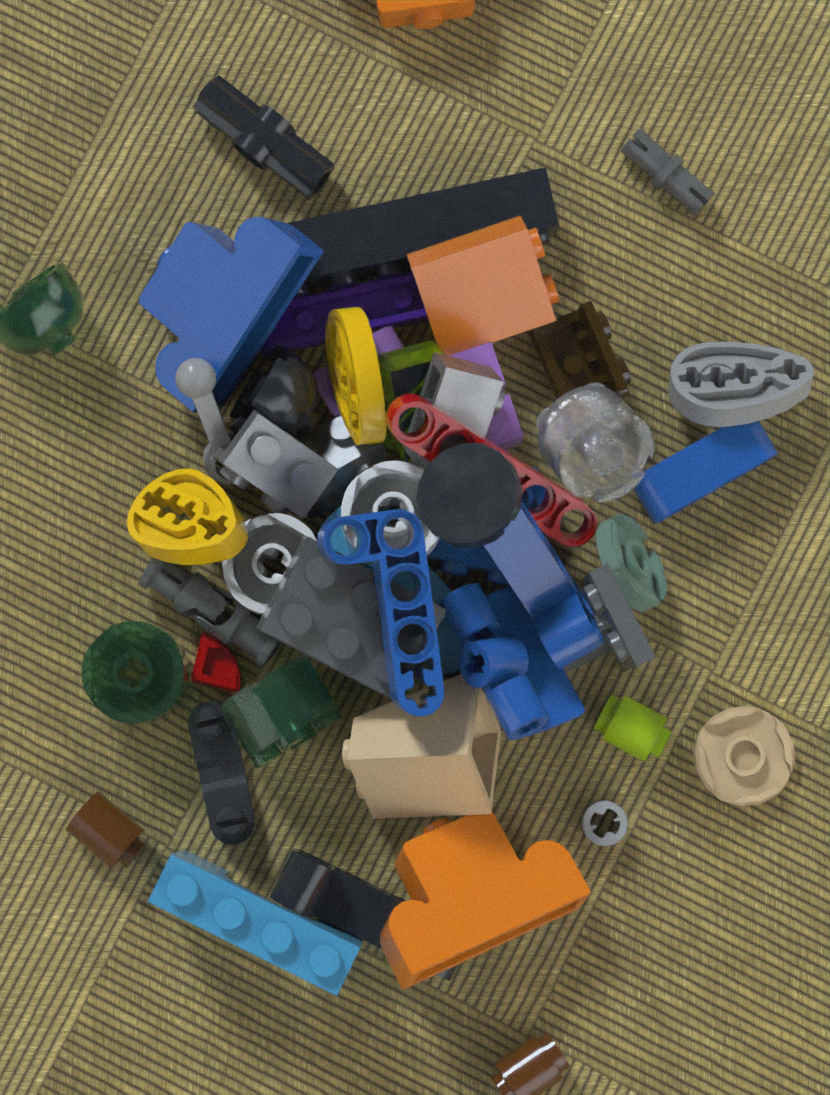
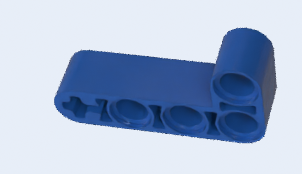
M521 500V509L515 521L511 520L509 526L503 530L505 533L495 542L484 545V547L532 617L538 635L551 659L559 669H562L605 644V641L587 600Z
M398 509L343 516L329 520L321 527L317 541L319 551L326 560L334 564H356L371 561L373 563L388 684L393 703L398 709L413 716L424 717L433 714L441 706L444 699V683L424 531L420 520L413 513ZM391 519L402 521L408 529L406 544L399 549L390 547L385 542L383 536L384 527ZM341 525L351 528L357 538L354 551L347 556L337 554L332 549L330 543L333 531ZM401 571L409 573L415 581L413 595L403 602L397 600L392 595L390 589L392 578ZM414 624L421 631L422 643L415 652L406 654L399 648L397 637L405 625ZM426 661V668L415 667L418 683L428 685V693L420 695V704L418 705L415 700L405 697V690L414 686L412 670L405 668L401 670V662L417 664Z

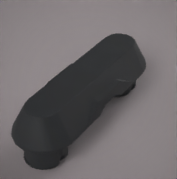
M207 701L197 705L191 712L188 719L189 734L212 833L222 843L237 845L246 841L251 836L255 827V816L248 781L230 711L223 704Z

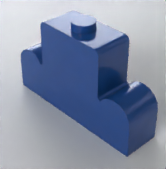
M252 217L245 220L238 227L234 241L217 227L187 222L173 244L159 257L158 268L139 297L140 305L179 338L178 342L166 345L159 352L156 359L155 372L161 385L193 413H198L193 399L185 396L178 389L175 376L178 367L185 360L190 358L204 359L212 365L216 373V384L212 391L221 411L324 250L294 226L264 217Z

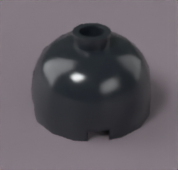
M277 345L265 357L273 364L267 371L262 370L260 372L256 369L237 398L229 415L235 420L226 424L227 429L237 434L253 410L292 437L297 432L302 436H306L316 423L320 411L314 408L318 396L316 377L309 365L300 357L282 345Z

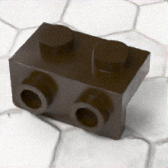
M591 301L581 304L576 311L556 318V321L529 331L566 423L618 403L629 393L627 385L631 383V377L628 367L621 356L615 357L608 341L612 337L608 320L602 311L596 312Z

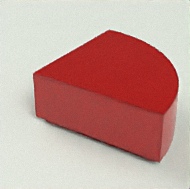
M202 633L190 681L240 693L241 672L234 654L220 640Z

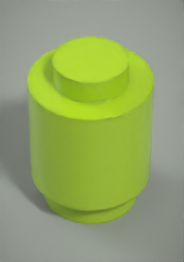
M613 694L608 699L593 729L604 735L603 741L643 762L646 761L649 754L659 758L672 733L671 730L663 727L668 719L666 716L626 695L622 700Z

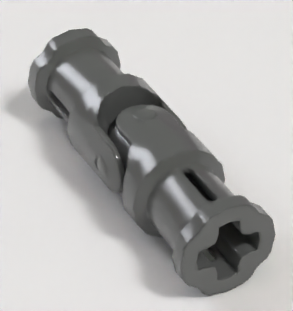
M153 558L138 582V585L142 588L147 589L151 587L174 603L173 609L182 615L192 616L200 627L226 645L234 643L256 658V665L262 669L282 643L257 630L256 627L260 619L252 615V611L239 603L230 593L217 587L210 588L207 578L199 572L192 574L178 564L167 563ZM230 604L234 608L232 616L223 625L214 626L223 619L225 610Z

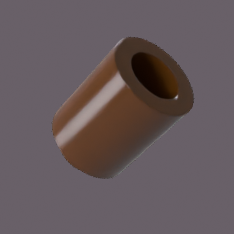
M99 791L82 806L65 829L111 869L115 868L119 863L127 868L146 846L140 840L145 830Z

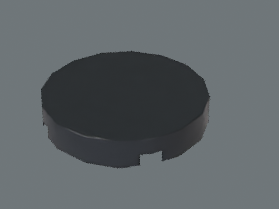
M462 443L443 450L427 465L418 482L416 503L421 520L434 536L455 548L476 549L495 542L505 533L503 530L509 526L511 520L515 521L521 509L523 489L517 471L500 451L482 443Z

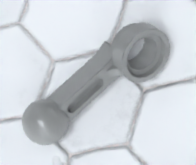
M187 359L178 367L175 381L180 392L193 399L208 437L209 443L203 455L205 469L214 481L220 484L233 485L234 483L220 473L221 470L215 465L217 458L214 456L216 450L219 446L226 450L236 434L228 432L212 391L216 384L215 370L204 359Z

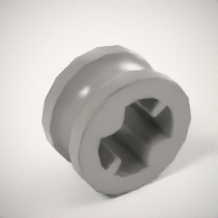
M603 800L596 801L586 808L582 815L581 826L586 838L591 842L601 846H610L616 844L624 837L628 822L624 810L619 805ZM607 809H610L616 814L612 821H618L617 830L615 833L606 831L602 838L598 837L592 831L597 826L590 825L591 817L594 813L603 815Z

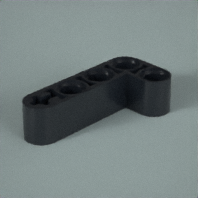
M298 848L292 849L269 896L274 901L308 917L313 915L381 948V931L390 914L397 905L406 901ZM458 965L436 976L451 981Z

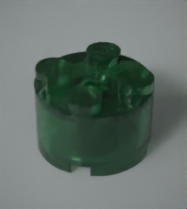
M125 621L114 624L103 631L90 645L84 655L81 674L87 696L103 714L119 722L149 724L167 717L178 709L189 687L190 666L183 647L171 634L146 622ZM135 660H139L140 666L148 668L147 677L140 678L139 686L137 687L135 681L126 679L125 675L126 670H131L135 667Z
M308 657L297 658L264 676V680L253 687H250V685L246 686L221 705L227 720L256 769L279 757L282 754L281 751L289 747L291 750L297 749L317 737L318 734L315 729L317 732H320L343 718L333 697Z

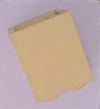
M462 674L443 681L444 699L441 706L433 714L424 717L413 716L398 709L393 702H390L353 718L350 739H345L343 743V763L346 770H351L356 780L358 797L365 800L373 819L491 814L501 729L482 688H473L467 684ZM428 687L405 697L415 700L418 705L420 704V695L428 693Z

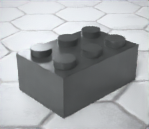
M310 537L303 538L256 629L392 699L388 684L374 571L359 563L334 564L323 557L316 540ZM391 581L390 589L392 595L397 600L403 602L413 595L414 592ZM433 603L437 630L447 610ZM414 624L405 625L398 634L397 643L404 653L410 654L415 652L422 643L421 631ZM401 662L400 668L401 670L404 668L412 670L414 674L416 671L415 667H418L419 663Z

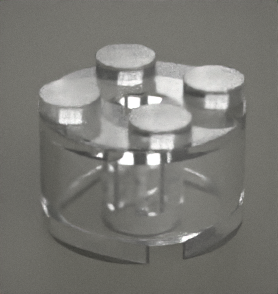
M590 383L584 387L571 390L557 399L550 407L544 409L537 418L536 425L539 430L537 440L540 455L547 466L574 496L593 498L596 502L613 501L633 490L646 474L642 469L645 466L648 455L652 458L654 452L652 433L636 412L617 393L606 388L604 385Z

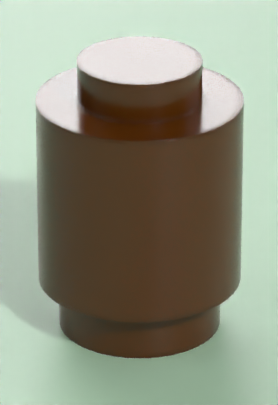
M545 1033L538 1039L532 1036L494 1063L499 1073L491 1079L502 1095H541L563 1079L561 1073L567 1070L570 1065L551 1037Z

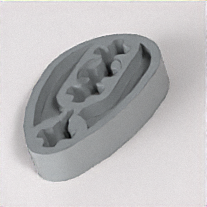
M741 342L700 343L686 348L674 359L670 370L668 395L672 405L680 414L698 424L711 427L749 424L787 411L807 398L811 391L814 367L804 357L779 348Z

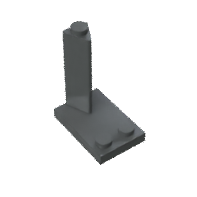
M606 563L588 572L579 583V586L595 616L605 644L563 667L565 672L572 671L610 651H613L623 673L655 658L609 564ZM461 671L443 678V681L460 675Z

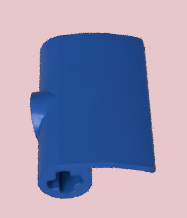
M468 584L452 591L440 601L439 606L447 610L444 617L461 648L459 668L462 677L473 688H482L509 740L520 739L554 728L580 717L585 712V708L563 668L559 669L551 659L538 635L532 617L511 586L485 595L479 584Z

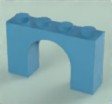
M185 849L170 855L148 900L149 903L336 996L338 995L361 948L362 939L319 918L315 920L302 916L251 892L227 877L229 871Z

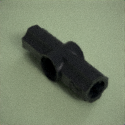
M220 75L209 81L199 93L198 99L193 105L194 112L199 117L205 119L213 128L232 140L233 147L253 165L264 171L268 168L308 200L315 194H318L335 169L334 163L297 136L294 127L274 109L264 104L260 107Z

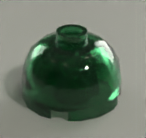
M62 261L56 266L48 267L12 293L13 296L6 301L7 306L3 308L0 304V343L7 349L26 355H34L48 349L53 356L69 346L76 339L72 330L81 320L84 308L82 291L74 276Z

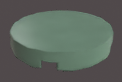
M620 513L599 523L596 530L597 549L602 565L609 564L630 607L642 613L661 604L658 602L665 599L667 593L666 575L659 555L656 554L655 550L648 553L643 544V541L648 539L645 530L633 518Z

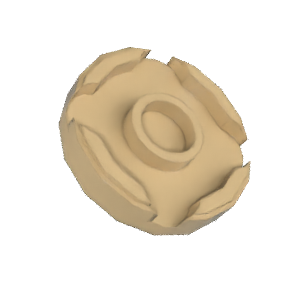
M752 706L727 708L712 716L698 732L693 749L695 771L704 788L717 799L737 806L760 805L777 796L789 780L795 764L793 740L784 724L768 712Z

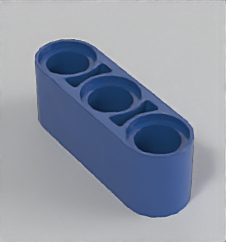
M760 421L721 427L635 476L629 483L653 525L757 468L778 455V452Z

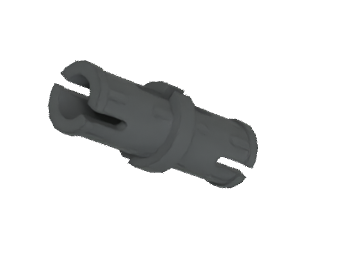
M640 128L633 135L635 138L627 141L621 153L628 156L653 178L651 184L656 189L660 190L663 187L689 210L692 216H696L701 211L703 204L706 205L715 192L709 190L682 166L684 160L677 154L672 157L649 137L645 130Z

